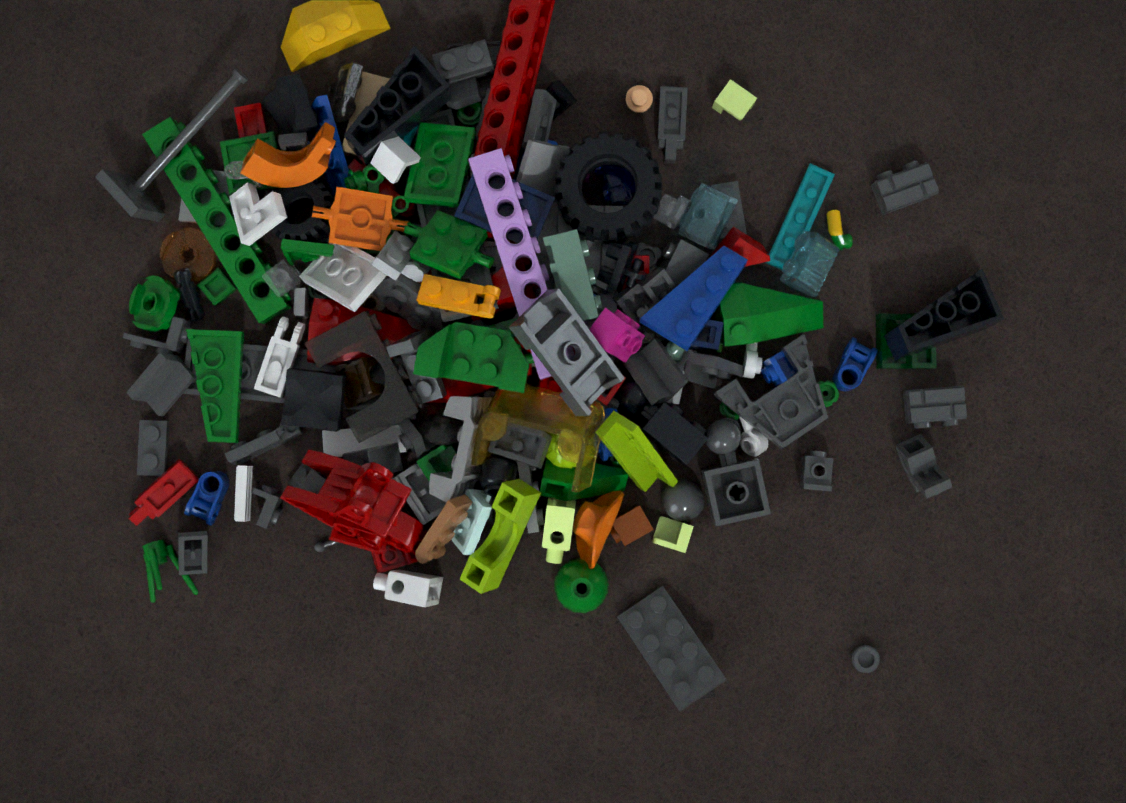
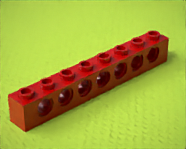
M512 0L508 8L509 13L506 26L502 32L501 47L496 57L495 72L490 82L489 97L484 107V117L481 129L478 132V142L473 157L502 148L504 156L510 155L514 171L510 172L511 179L514 178L555 0Z

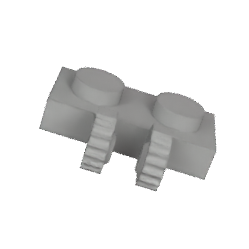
M394 231L372 263V266L395 281L402 273L409 279H413V281L422 282L424 274L431 270L430 266L410 258L409 252L415 243L397 231Z

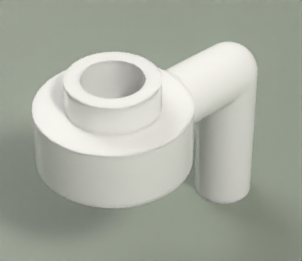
M758 342L746 344L743 366L745 367L742 377L753 379L755 373L760 374L762 358L758 357Z
M739 416L744 432L741 434V448L748 455L756 457L767 450L768 439Z

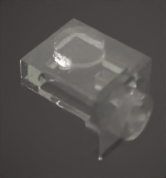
M284 259L262 275L263 280L277 297L283 296L290 290L294 294V289L303 288L300 281L301 278L299 277L301 275L294 265L289 267Z

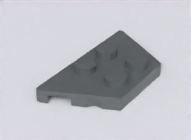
M402 273L396 281L386 276L371 293L381 300L390 311L398 313L406 319L408 324L414 329L423 330L434 326L435 332L438 333L449 325V322H443L440 308L418 304L416 299L421 284L413 281V279H409Z

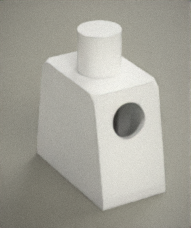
M405 570L389 571L388 575L377 573L374 578L373 587L376 590L385 591L384 597L387 600L429 607L439 604L443 577Z

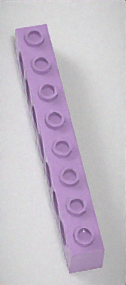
M502 148L469 158L468 160L520 317L547 291L545 281L550 280L545 263L539 265L536 256L541 251L536 236L531 238L527 228L532 226L527 209L521 210L519 199H522L523 195L519 183H513L510 172L514 171L510 155L504 156ZM494 176H500L505 180V184L500 189H494L489 185L490 179ZM501 204H511L514 207L513 213L510 216H501L498 213V208ZM510 231H520L523 235L522 241L518 244L508 242L506 237ZM526 257L530 259L532 266L528 271L523 272L516 268L515 263L519 258ZM530 284H535L540 288L541 294L535 299H529L524 294L525 288ZM568 346L566 355L571 361L575 355L572 346ZM530 349L539 379L551 377V374L532 349Z

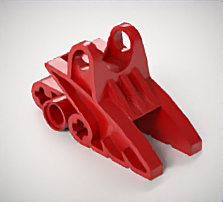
M313 450L307 451L301 462L321 472V474L327 477L318 494L287 485L280 499L294 507L300 508L303 512L347 536L355 537L358 535L359 542L372 550H381L384 542L403 552L410 553L424 526L415 518L402 512L406 500L412 491L411 488L392 479L393 473L380 464L370 462L358 465L326 453Z

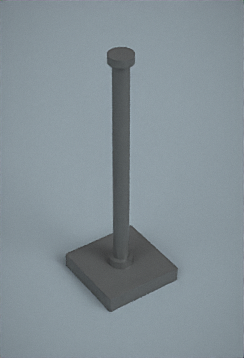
M235 68L231 72V78L137 181L129 175L104 169L95 176L131 217L159 222L166 215L144 190L238 86L248 81V78L240 70Z

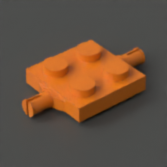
M336 187L335 201L331 209L314 205L313 211L324 212V214L312 212V218L329 220L330 236L328 243L381 251L385 246L386 239L391 230L404 232L405 227L397 225L406 226L409 222L393 219L391 213L393 196Z

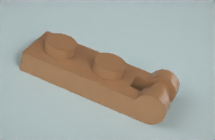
M466 494L447 501L416 549L415 556L418 562L424 564L445 555L446 549L444 545L454 537L455 528L468 516L467 510L473 503Z

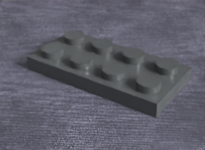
M663 586L617 616L680 712L727 680Z

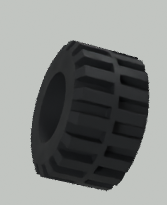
M315 179L310 183L297 187L273 189L274 192L281 194L287 215L285 220L271 230L281 241L282 239L315 243L329 242V220L312 218L311 215L305 222L294 224L295 215L303 206L313 204L318 207L331 209L335 197L321 182L319 183ZM313 211L314 213L324 214V212Z

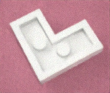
M247 182L229 196L242 244L250 246L287 218L281 194L274 191L262 200H259L256 185Z

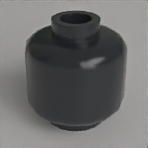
M495 454L493 457L485 459L482 462L479 476V485L484 489V493L496 497L502 482L515 480L517 476L516 464L508 458Z

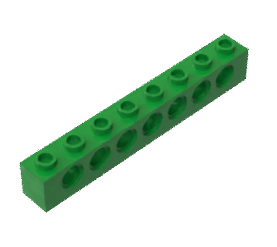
M169 117L142 135L156 158H158L186 126L182 121L178 123ZM188 141L182 148L181 153L168 163L164 171L258 323L266 324L292 308L289 300L292 298L284 285L279 287L274 279L277 273L269 262L265 263L261 258L260 254L263 251L257 241L250 246L242 244L240 241V246L237 250L231 251L229 248L230 240L234 237H239L234 214L231 210L229 195L225 191L223 193L220 192L216 185L220 182L211 168L207 170L202 162L205 159L203 153L197 145L192 146L190 141ZM191 167H196V176L191 180H187V170ZM210 190L211 199L207 203L202 204L200 200L201 194L204 191ZM224 213L226 216L224 225L216 227L215 218L217 215ZM248 260H253L255 269L252 273L246 274L243 269L244 264ZM267 283L270 288L269 294L261 298L258 295V288L261 284Z

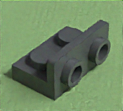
M689 352L688 359L684 365V375L689 382L715 389L717 378L731 380L732 376L742 377L745 366L720 357Z

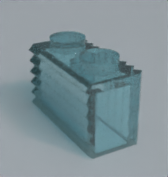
M803 231L802 235L794 243L795 249L790 259L783 265V274L780 281L803 295L816 297L840 249L816 232Z

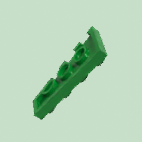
M186 329L192 350V363L195 366L197 376V389L200 392L202 402L201 410L207 441L238 443L244 332Z

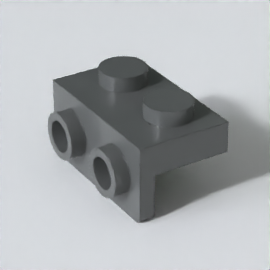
M504 414L503 418L494 416L492 422L497 424L488 452L541 469L552 440V436L544 431L545 427L533 422H529L528 426L519 424L520 419Z

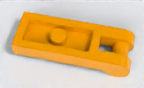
M424 274L416 300L420 305L484 318H493L496 310L494 303L495 300L499 299L501 290L492 285L482 286ZM478 297L484 298L482 304H476Z

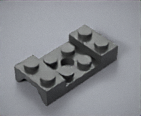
M559 288L547 290L509 326L526 350L532 349L563 390L559 395L575 416H589L592 413L591 404L606 389L625 379ZM569 345L575 350V357L572 361L566 355V349Z

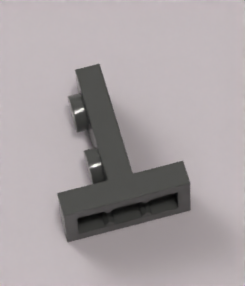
M434 326L410 333L386 347L390 357L401 354L419 404L437 400L447 395L442 378L413 374L418 346L436 334Z

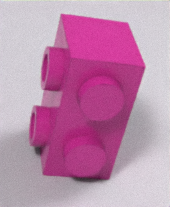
M606 307L589 329L606 352L625 363L632 354H635L640 349L642 340L645 337L644 334L638 331L641 325L617 309L613 313Z

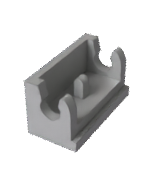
M414 464L392 478L412 489L406 501L423 525L436 518L447 503L429 494V481L418 464Z

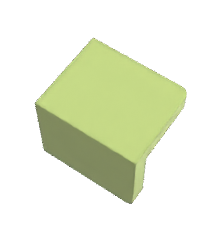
M730 79L714 101L712 108L720 114L725 110L736 119L742 120L749 109L755 104L757 97Z
M661 516L659 517L652 542L686 553L694 526Z

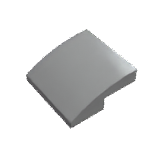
M528 140L516 181L555 197V173L560 168V160L563 155L570 153V147L552 145L545 141Z

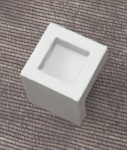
M398 136L381 141L370 163L393 184L398 182L406 166L418 163L421 157Z

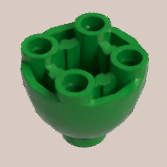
M581 558L567 561L558 570L554 581V591L558 601L564 608L574 613H587L595 610L604 602L608 594L609 582L606 572L598 563L591 570L587 562ZM579 583H584L587 586V591L583 594L578 593L576 590V586Z

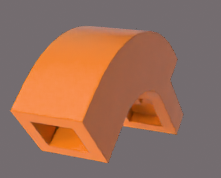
M325 122L310 144L297 151H282L257 139L244 157L240 173L258 183L271 187L290 188L310 183L320 177L328 168L330 154L336 143V140L333 139L335 127Z

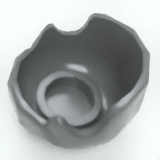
M676 478L678 483L674 487L666 484L661 491V505L665 512L676 521L689 522L698 517L704 509L705 496L697 484L691 480Z

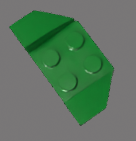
M454 322L418 346L413 374L432 378L461 380L496 386L502 390L525 393L530 365L514 340L515 337L512 331Z

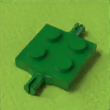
M439 210L436 211L425 227L421 228L408 222L404 228L405 234L418 238L409 252L411 259L455 278L461 279L466 270L474 263H478L488 269L494 263V257L480 252L482 245L488 237L487 230Z

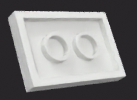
M329 243L334 245L332 257L320 256L318 260H313L299 277L307 285L355 312L387 275L372 266L375 257L357 247Z

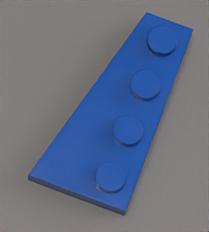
M726 246L721 247L640 318V323L688 352L746 266L748 259Z

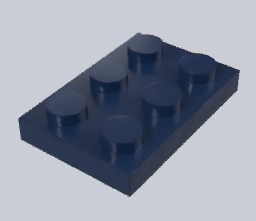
M472 174L454 216L492 233ZM494 176L489 181L490 187L494 189H500L505 184V180L500 176ZM518 182L523 198L519 199L521 210L527 209L532 226L527 227L530 237L536 236L538 240L555 197ZM503 203L498 208V213L505 217L510 216L514 211V207L509 203ZM512 230L507 234L506 239L518 244L522 241L523 235L518 230Z

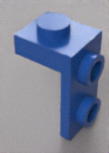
M782 351L762 362L763 368L761 373L768 384L772 382L774 387L784 383L795 374V370Z

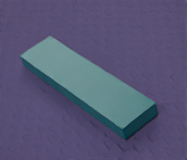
M811 163L808 165L770 250V261L765 263L789 274L792 272L834 178V173Z

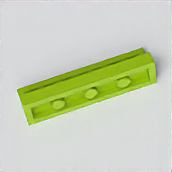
M613 411L595 432L636 486L644 492L651 487L657 478L671 487L678 483V480L639 426L624 416Z

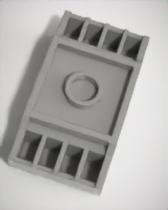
M450 396L444 410V415L464 420V423L459 429L457 436L459 446L457 454L454 455L451 463L453 471L431 473L429 494L447 502L450 499L465 495L467 489H475L476 483L479 481L482 462L488 458V448L495 426L491 418L492 397Z

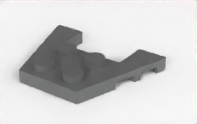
M804 334L781 348L795 370V374L784 383L779 384L754 402L750 401L737 379L732 380L713 393L716 398L780 449L786 447L828 418L820 386L816 382L812 368L814 365L809 357L806 346L808 343Z

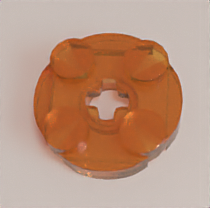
M183 228V230L170 233L164 239L160 248V259H162L164 270L173 279H175L174 273L176 270L188 268L192 276L191 281L199 283L211 274L216 265V253L203 232L195 228ZM193 249L194 259L185 263V257L182 256V253Z

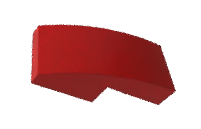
M427 530L421 532L410 553L403 552L388 543L383 554L371 552L377 573L418 562L415 552L427 534Z

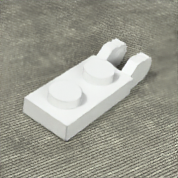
M285 317L280 318L274 337L272 336L254 386L256 390L280 398L283 397L286 389L287 369L293 368L300 348L299 343L305 330V324L298 322L294 328L291 341L282 340L289 325V318Z

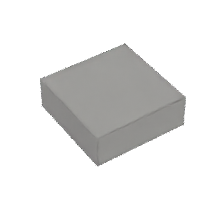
M306 288L294 289V315L298 318H309V290Z

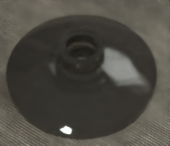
M433 403L425 406L417 413L415 428L427 442L436 445H451L458 442V432L463 426L464 420L445 416L444 410L447 403Z

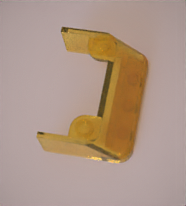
M527 384L525 393L498 388L479 420L471 465L478 466L484 464L487 458L493 457L494 454L488 452L491 441L499 440L505 435L509 422L559 435L558 452L560 456L567 461L577 463L571 491L576 493L590 487L592 483L600 438L595 432L604 423V409L601 404L594 401L591 404L592 413L589 416H575L559 395L560 392Z

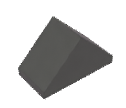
M207 531L177 532L179 575L207 573Z

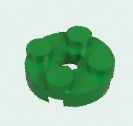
M155 275L145 278L147 281L143 285L138 284L134 288L129 301V312L134 315V325L140 329L151 332L160 329L167 330L171 326L177 308V301L180 298L179 289L174 287L172 282ZM152 301H155V304H154V306L152 307V306H151V303H152Z

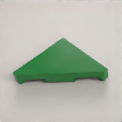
M282 239L281 250L289 265L293 266L295 260L299 259L303 262L318 260L320 256L332 257L334 245Z

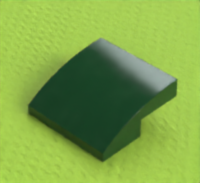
M916 313L876 314L877 369L937 368L936 347L894 361L884 337L885 334Z

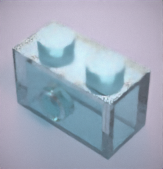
M701 183L700 187L696 188L692 194V204L688 213H685L680 220L678 234L706 248L715 250L738 199Z

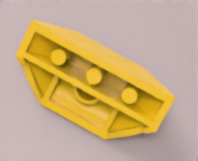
M311 0L292 9L281 49L291 72H294L391 28L380 4L373 0Z

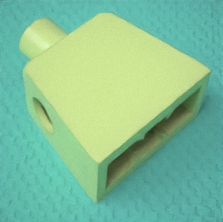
M548 497L542 547L547 548L546 561L549 563H562L564 551H570L576 500L563 501ZM559 531L562 535L556 536L553 532Z

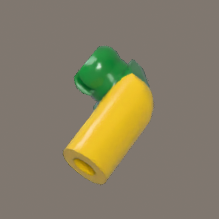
M831 210L827 212L828 231L834 246L839 250H843V248L850 249L853 244L852 236L850 234L843 235L840 211Z

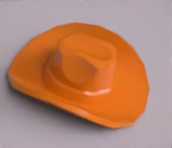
M612 491L600 496L592 503L585 501L576 514L572 530L576 534L577 550L580 558L588 564L591 570L595 567L612 529L624 497L623 491Z

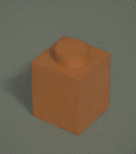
M637 505L616 517L610 533L616 544L621 541L626 546L654 529L641 506Z

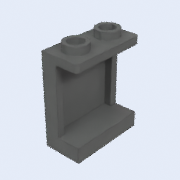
M487 88L486 95L482 101V112L480 116V121L476 126L477 141L478 132L481 129L484 117V107L488 101L490 88ZM535 89V93L532 96L520 151H525L528 140L548 142L557 100L546 90Z

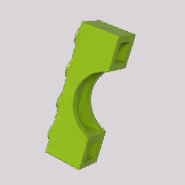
M521 479L502 482L492 504V508L496 512L492 530L484 543L469 556L460 577L461 581L480 594L499 587L539 499L540 491Z

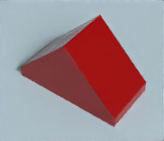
M735 227L731 228L712 253L713 255L721 247L726 246L748 259L746 266L770 261V256L763 244Z

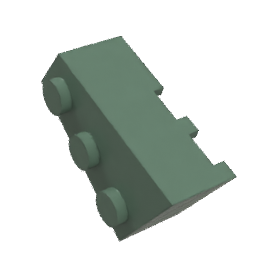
M577 229L543 237L556 288L562 291L584 323L596 320L599 317L598 312H602L603 307L600 295L594 296L592 285L597 284L593 267L587 268L585 257L590 256L587 240L580 239Z

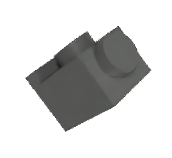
M810 451V456H802L800 489L832 492L833 458H827V452ZM817 465L823 469V473L820 476L814 473V468Z

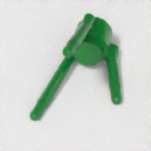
M164 539L142 546L151 603L156 601L154 580L157 589L162 590L158 565L168 562L167 557L169 556L178 570V558L174 553L173 546H166ZM181 575L192 593L197 595L198 590L189 575Z

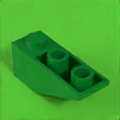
M547 459L541 482L540 496L570 501L604 495L612 491H625L629 475L624 469L591 461L583 462L582 465L570 469L553 465Z

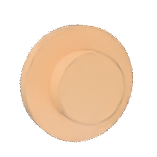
M636 85L628 90L626 105L631 111L643 113L652 105L653 96L647 87Z

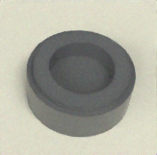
M859 645L851 653L853 667L862 673L873 672L879 665V653L870 645Z

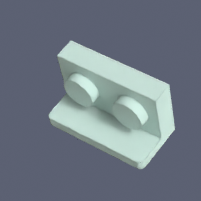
M467 489L465 493L473 503L467 510L468 516L457 525L454 530L455 535L451 539L463 555L474 553L486 521L490 516L492 506L489 504L491 496L485 494L484 490Z

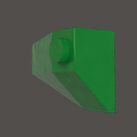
M743 282L733 283L715 310V321L723 322L720 343L724 346L752 344L824 328L823 301L779 292L774 289L757 287Z

